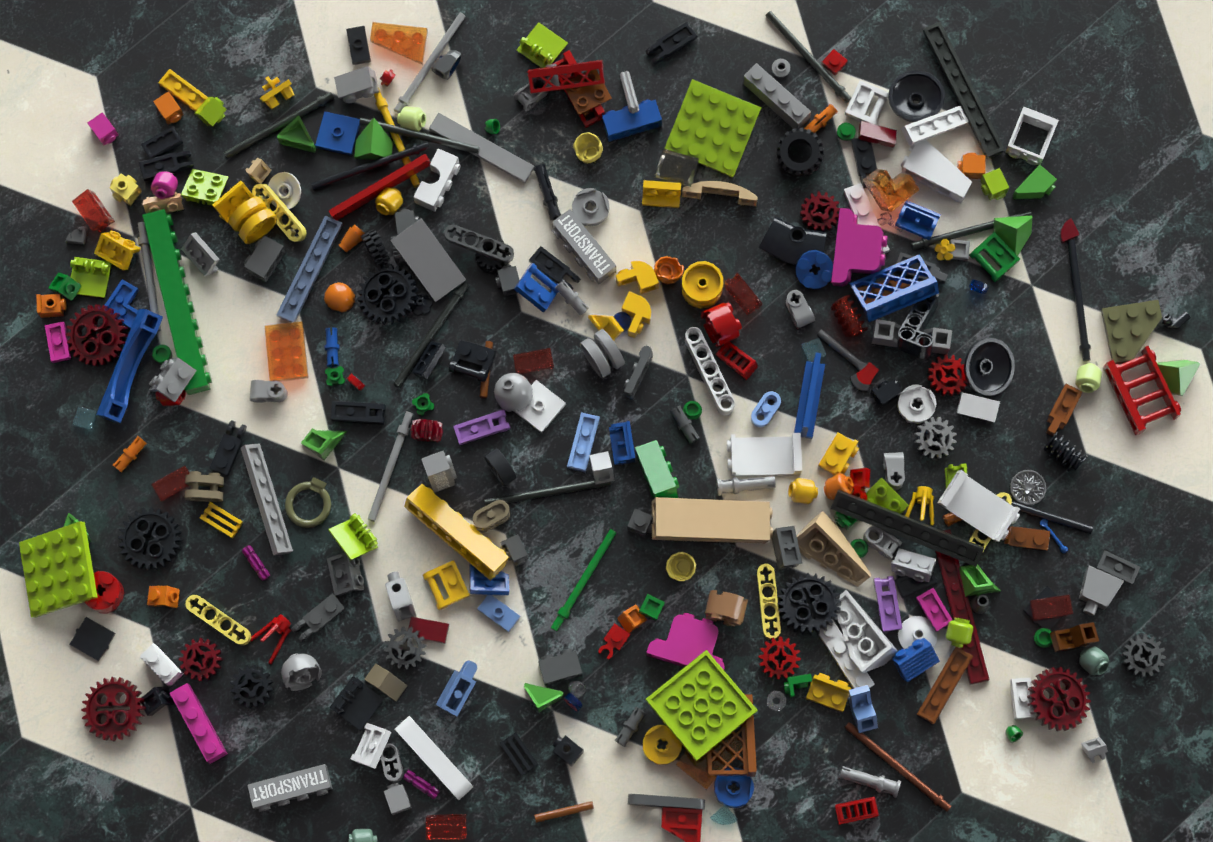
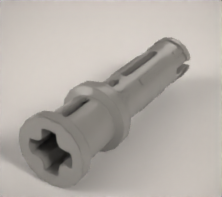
M774 476L749 479L733 477L730 480L716 479L718 496H721L722 493L737 494L739 491L776 488Z
M845 766L842 767L840 779L874 788L878 793L885 792L893 795L894 798L897 797L901 784L900 780L896 782L886 779L883 775L877 777Z

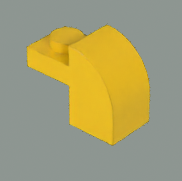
M632 261L631 270L623 269L615 275L618 287L636 281L641 294L659 288V282L653 268L642 261Z
M629 291L622 306V313L633 318L628 330V336L636 338L637 333L641 334L644 323L650 325L651 308L645 298Z

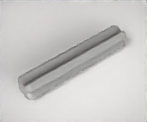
M628 71L621 72L620 79L629 111L631 113L638 112L639 105L630 73Z

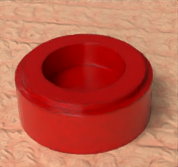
M352 373L347 377V380L359 391H362L365 387Z

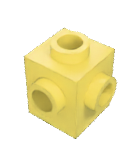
M123 174L115 177L109 187L114 199L119 202L123 200L130 206L142 191L134 178L129 175L126 177Z

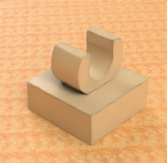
M259 158L252 161L249 169L246 168V173L258 184H262L272 171Z

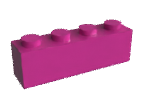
M186 683L170 692L206 762L211 764L227 755L228 753L192 687Z

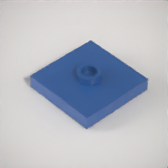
M324 111L315 147L352 156L360 127V119Z

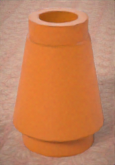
M354 224L352 228L349 227L339 246L345 252H348L362 241L361 236L365 233Z

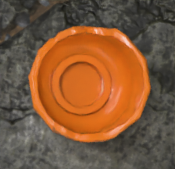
M661 257L654 265L656 277L662 283L673 284L683 275L684 266L680 265L677 258Z
M337 282L327 288L324 294V301L330 309L346 312L355 303V294L348 285Z

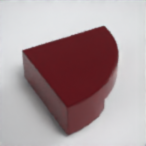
M1072 218L1068 219L1062 226L1060 232L1061 243H1065L1080 235Z

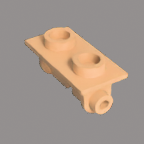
M177 192L170 198L160 199L154 196L143 200L146 214L165 209L166 213L184 210L181 193Z

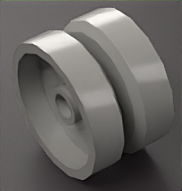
M601 329L594 334L595 342L587 338L580 343V347L592 368L603 379L611 373L610 366L618 369L625 364V361L615 342L604 329Z

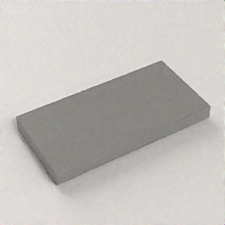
M422 218L391 240L435 302L466 280Z

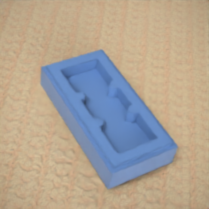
M487 595L477 608L507 632H510L520 618V615L492 595Z

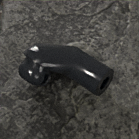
M1185 311L1177 318L1165 314L1162 317V324L1167 328L1178 329L1191 317Z

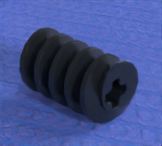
M1056 433L1045 445L1044 451L1051 449L1050 456L1057 454L1056 461L1063 459L1061 466L1064 467L1069 464L1067 471L1070 472L1073 469L1076 471L1088 455L1080 457L1082 450L1074 452L1076 445L1074 444L1069 447L1070 440L1068 439L1063 442L1064 435L1062 434L1057 437Z

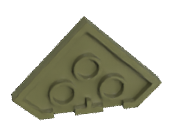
M1158 300L1102 308L1101 313L1111 360H1114L1115 364H1121L1134 359L1162 319Z

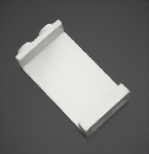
M793 433L792 437L735 438V434H731L730 440H727V452H731V459H728V471L732 472V476L801 475V433Z
M958 470L937 503L995 542L1004 540L1009 533L1007 529L1010 524H1014L1019 518L1020 514L1018 512L1020 508L1013 507L969 478L967 473Z

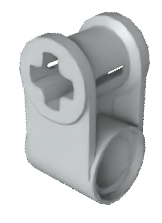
M541 77L533 78L534 89L537 85H544L546 81ZM528 83L520 88L513 98L524 106L523 109L525 111H529L549 91L530 93Z
M798 290L789 292L786 306L796 328L799 329L814 322V314L803 294ZM792 297H793L795 300L798 299V303H797V304H796L794 301L791 302Z
M251 381L250 401L283 402L288 396L287 389L279 381Z
M903 452L883 453L885 480L895 491L899 490L905 481ZM896 477V480H899L898 483H895L892 478Z
M875 526L869 527L863 535V540L868 546L890 560L893 559V553L897 547L902 544L899 539ZM869 532H875L878 539L876 541L871 540L868 536Z

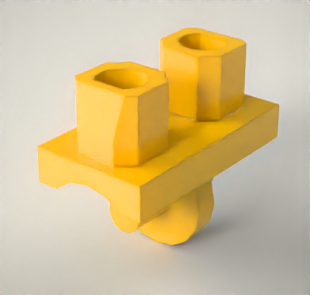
M269 76L266 77L267 84L262 86L264 91L269 88L272 90L261 96L260 100L262 103L265 102L272 110L280 105L275 97L279 92H281L285 100L294 96V93L290 86V80L288 79L275 87L280 82L279 78L276 77L271 80Z

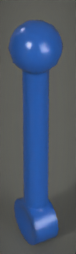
M1042 519L1040 526L1050 531V535L1059 545L1060 551L1067 553L1068 548L1060 542L1049 528L1047 520Z

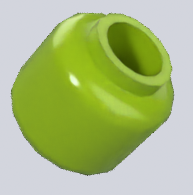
M954 618V620L948 623L946 639L951 641L952 646L963 648V644L971 642L973 625L969 624V620Z

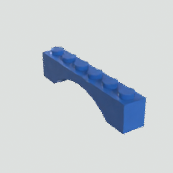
M147 309L138 310L96 415L112 422L121 423L128 406L129 393L136 370L146 349L157 334L163 316Z

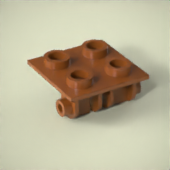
M597 69L591 70L587 75L592 81L600 80ZM578 75L569 80L573 83H579L583 76ZM605 84L565 89L578 115L583 113L586 116L590 114V109L612 99Z

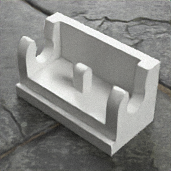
M962 392L957 413L995 422L1000 402Z

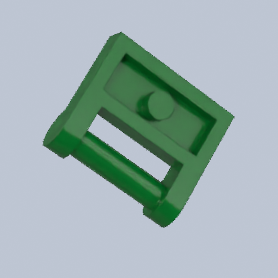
M995 232L969 254L972 259H975L992 276L991 279L994 282H997L1020 261V258ZM983 250L1001 268L998 272L980 254Z

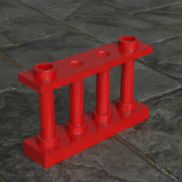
M1149 346L1143 348L1141 351L1142 356L1120 365L1115 364L1114 360H1111L1103 366L1135 436L1143 433L1146 429V424L1169 414L1175 420L1181 415L1180 404L1174 400L1156 363L1155 352L1150 350ZM1147 363L1151 373L1129 382L1123 381L1121 376L1123 371ZM1155 380L1159 390L1137 399L1131 398L1130 389ZM1163 397L1167 405L1166 408L1144 417L1140 416L1137 410L1138 406Z

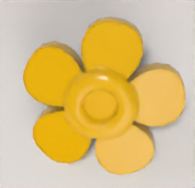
M943 239L941 245L937 244L935 246V251L939 252L937 259L944 260L945 258L946 260H951L953 254L950 252L955 251V245L949 244L947 239Z

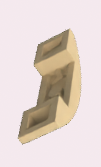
M703 181L683 187L682 197L701 199V193L703 192L739 197L738 204L757 206L758 197L755 194L732 183Z

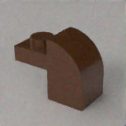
M1094 622L1050 633L1055 652L1074 650L1099 642Z

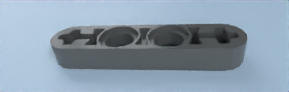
M449 225L445 229V238L451 244L501 263H510L514 259L513 248L505 243L457 225ZM456 230V234L462 237V242H460V237L458 236L450 238L449 232L452 233ZM469 236L475 237V244H466V238ZM491 243L494 246L492 251H484V244ZM497 246H499V251L505 252L506 250H508L510 256H506L505 258H503V255L500 252H497V255H494L497 251Z
M628 794V805L705 810V799Z

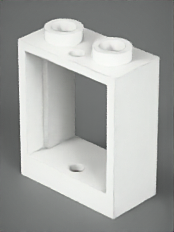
M1023 107L1005 152L1009 153L1013 158H1022L1031 165H1041L1059 120ZM1022 122L1049 131L1040 155L1013 145Z

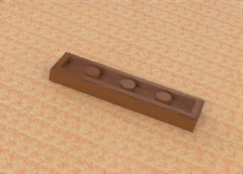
M958 647L954 648L917 713L918 716L935 724L973 658L971 654Z

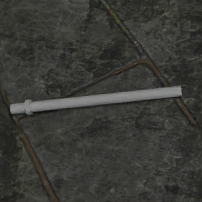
M460 12L403 97L400 96L398 99L399 103L394 108L396 113H401V110L409 105L410 98L466 17L463 13Z

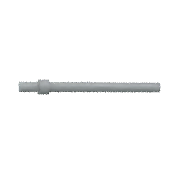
M139 222L140 237H138V242L142 249L150 311L159 315L149 251L150 244L145 223Z
M406 411L402 424L398 427V435L368 520H376L405 436H408L410 430L408 427L413 416L411 412Z

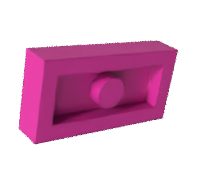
M58 322L45 325L51 362L56 363L70 360L71 355L69 344L67 343L68 337L66 336L65 323Z
M934 588L916 597L935 632L946 627L952 621L951 616Z

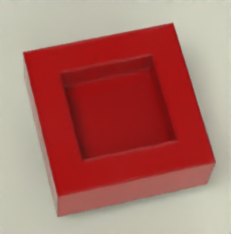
M833 49L822 61L821 65L836 76L847 64L848 60Z

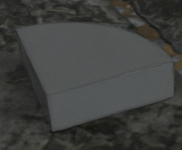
M87 226L78 227V229L68 234L65 242L67 244L85 246L89 228Z

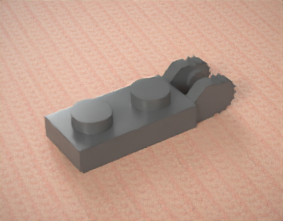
M647 345L641 348L639 352L640 360L633 365L631 370L633 374L630 380L627 379L623 386L625 396L629 399L634 398L652 361L653 352L651 347Z
M332 593L302 617L303 619L298 621L291 630L296 632L305 624L310 627V629L299 636V640L302 642L313 633H317L342 613L345 608Z

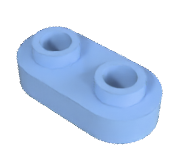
M770 391L763 395L751 414V421L755 426L764 427L770 422L781 404L779 394ZM773 400L774 405H769L767 401ZM762 415L764 419L760 421L757 419V416Z

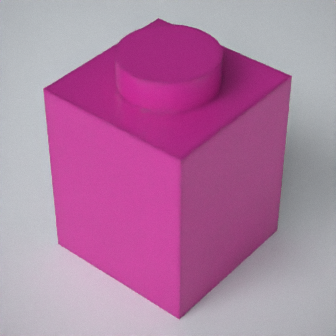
M103 112L87 122L103 146L112 143L118 136L117 131Z

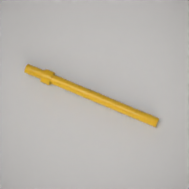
M379 90L378 93L373 94L376 99L375 104L378 110L381 111L386 124L395 126L387 108L388 103L382 97ZM390 132L398 152L406 150L399 134ZM409 156L402 159L404 166L411 162ZM415 174L410 177L414 188L420 185L419 179Z

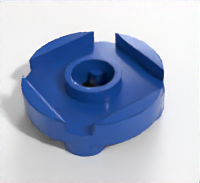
M811 250L802 254L796 264V275L805 287L812 289L821 288L832 280L833 263L828 255L818 250ZM815 264L816 267H820L818 274L809 272L812 269L811 265Z
M733 767L735 770H743L741 768ZM747 775L717 776L714 783V794L717 797V801L729 808H739L746 805L754 792L753 780L747 777ZM732 783H736V787H739V790H736L735 793L728 789V786H731Z

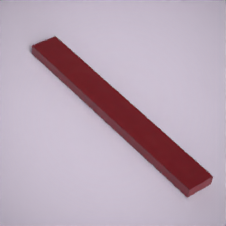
M949 529V530H944V532L949 533V534L952 535L950 529ZM935 551L952 619H966L970 621L969 624L973 625L971 642L963 644V648L960 647V649L973 656L966 668L969 684L989 681L968 596L965 597L959 560Z

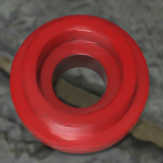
M392 69L389 72L385 70L380 77L382 86L386 85L388 87L396 76Z

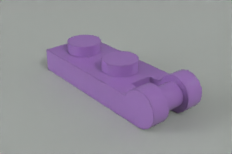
M505 410L453 426L459 445L509 430L510 425L506 422ZM498 420L499 425L494 426L492 421Z
M887 576V579L874 578L882 632L902 630L894 577ZM888 586L889 591L882 592V587Z

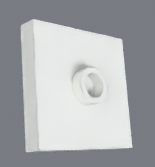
M536 380L531 385L533 398L530 404L523 410H515L514 412L540 433H543L566 403Z

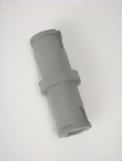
M564 280L556 285L555 289L566 299L565 302L570 304L580 316L589 309L578 297L579 294L576 291L574 292Z

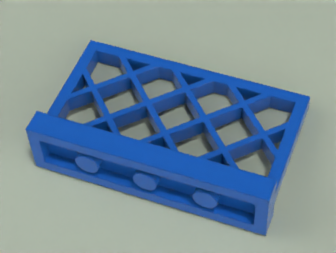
M920 254L850 283L868 322L939 294L937 280L931 275ZM919 262L920 267L918 270L910 268L912 264ZM895 271H903L901 277L893 276L892 274ZM907 273L916 274L913 280L905 278ZM919 276H925L928 278L921 282L917 281ZM878 278L885 279L883 284L875 283ZM889 280L897 281L896 287L888 286ZM902 283L910 284L909 287L900 288ZM862 285L868 286L866 291H860L857 287ZM872 287L880 289L878 295L870 293ZM884 290L893 292L890 295L882 296ZM867 297L875 299V301L865 304Z
M817 352L813 362L806 361L794 433H801L802 438L808 439L813 438L825 364H820L821 353Z

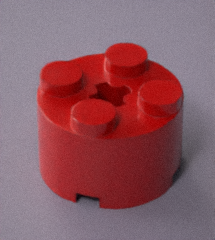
M729 302L721 303L701 313V318L706 320V324H704L705 331L712 343L717 342V347L739 337V330L742 329V325L739 319H735L733 308Z
M94 572L97 598L85 601L84 603L99 613L105 614L115 611L124 598L122 584L108 572ZM102 589L106 590L105 592H103V596L99 594L102 591Z

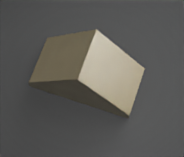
M376 663L364 679L396 702L408 686Z

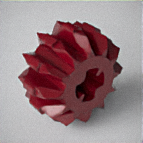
M418 419L412 422L411 438L423 442L441 441L443 435L442 423L426 419Z

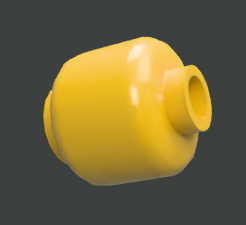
M389 187L382 190L375 200L376 209L383 215H394L403 204L401 192L396 188Z
M796 478L789 485L788 495L795 503L810 504L818 496V487H815L813 480Z

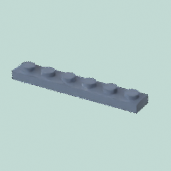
M328 216L324 217L276 314L277 317L295 324L343 226L342 222Z

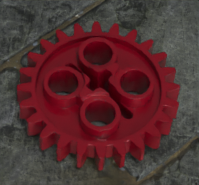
M95 304L94 308L88 305V311L85 308H81L82 314L75 312L77 319H70L73 325L67 326L71 330L70 333H66V336L71 337L67 341L68 344H72L69 351H75L73 356H80L79 361L84 362L86 360L87 365L93 363L94 366H98L99 362L101 365H106V360L112 363V356L118 358L117 351L122 352L120 346L125 344L123 338L128 337V335L123 334L127 327L121 326L124 320L118 319L120 314L114 313V309H108V306L105 305L101 307ZM103 318V324L99 327L98 320ZM86 327L87 333L85 336H82V329ZM111 334L112 340L110 343H107L106 338ZM92 344H95L96 349L91 353L90 347Z
M1054 667L1050 668L1049 671L1046 669L1042 671V674L1036 675L1037 680L1031 681L1034 686L1028 688L1032 692V694L1027 696V698L1032 699L1028 706L1034 707L1030 713H1037L1035 720L1042 719L1041 726L1048 723L1049 730L1054 727L1057 732L1061 729L1067 731L1069 727L1073 729L1076 727V724L1082 723L1081 718L1087 717L1084 712L1090 710L1086 706V704L1091 702V700L1086 699L1090 692L1084 691L1087 684L1081 685L1080 683L1083 678L1076 679V672L1070 675L1069 668L1064 670V672L1062 667L1057 668V670ZM1060 682L1064 683L1065 690L1061 689ZM1044 690L1049 693L1048 699L1043 694ZM1069 700L1074 702V708L1069 705ZM1053 708L1057 709L1058 717L1053 714Z
M111 677L110 681L104 678L103 684L97 681V688L90 687L92 694H85L89 698L88 701H82L83 704L87 705L86 708L81 709V711L86 712L82 719L88 720L85 726L91 727L89 732L96 733L95 737L101 738L103 736V740L106 741L109 737L111 741H116V737L123 740V734L130 737L129 730L137 731L134 725H141L142 723L138 719L145 716L140 713V710L146 709V707L140 705L145 700L138 698L142 692L135 691L137 686L131 685L129 680L124 682V679L121 677L118 680L115 677ZM125 694V702L120 703V697ZM106 695L107 701L102 704L101 698ZM130 707L129 710L97 711L98 708ZM106 714L107 720L102 724L101 717ZM125 714L126 720L120 723V716Z

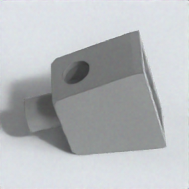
M1089 565L1085 570L1079 595L1080 600L1087 602L1083 612L1094 616L1097 608L1105 610L1124 580Z
M398 572L388 574L389 582L385 586L398 622L417 616L404 578H400Z

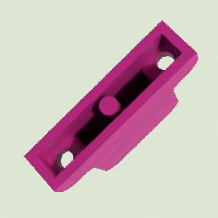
M840 208L831 281L833 286L847 285L851 281L852 273L873 274L880 271L881 266L885 265L886 255L883 254V248L887 247L888 236H884L879 226L857 224L858 215H854L853 211L847 208Z
M689 613L674 617L667 640L655 639L649 644L646 656L686 667L707 650L723 670L725 667L722 658L712 655L718 637V628L713 624V621L704 618L702 621L694 619V615Z

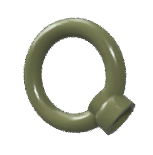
M313 477L311 482L300 483L290 490L286 497L285 510L289 519L294 524L304 528H311L320 525L326 520L331 510V499L325 489L327 483ZM307 489L319 493L324 504L321 514L312 520L299 518L293 510L295 496Z

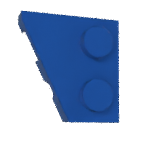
M469 563L470 594L509 595V574L500 571L490 581Z

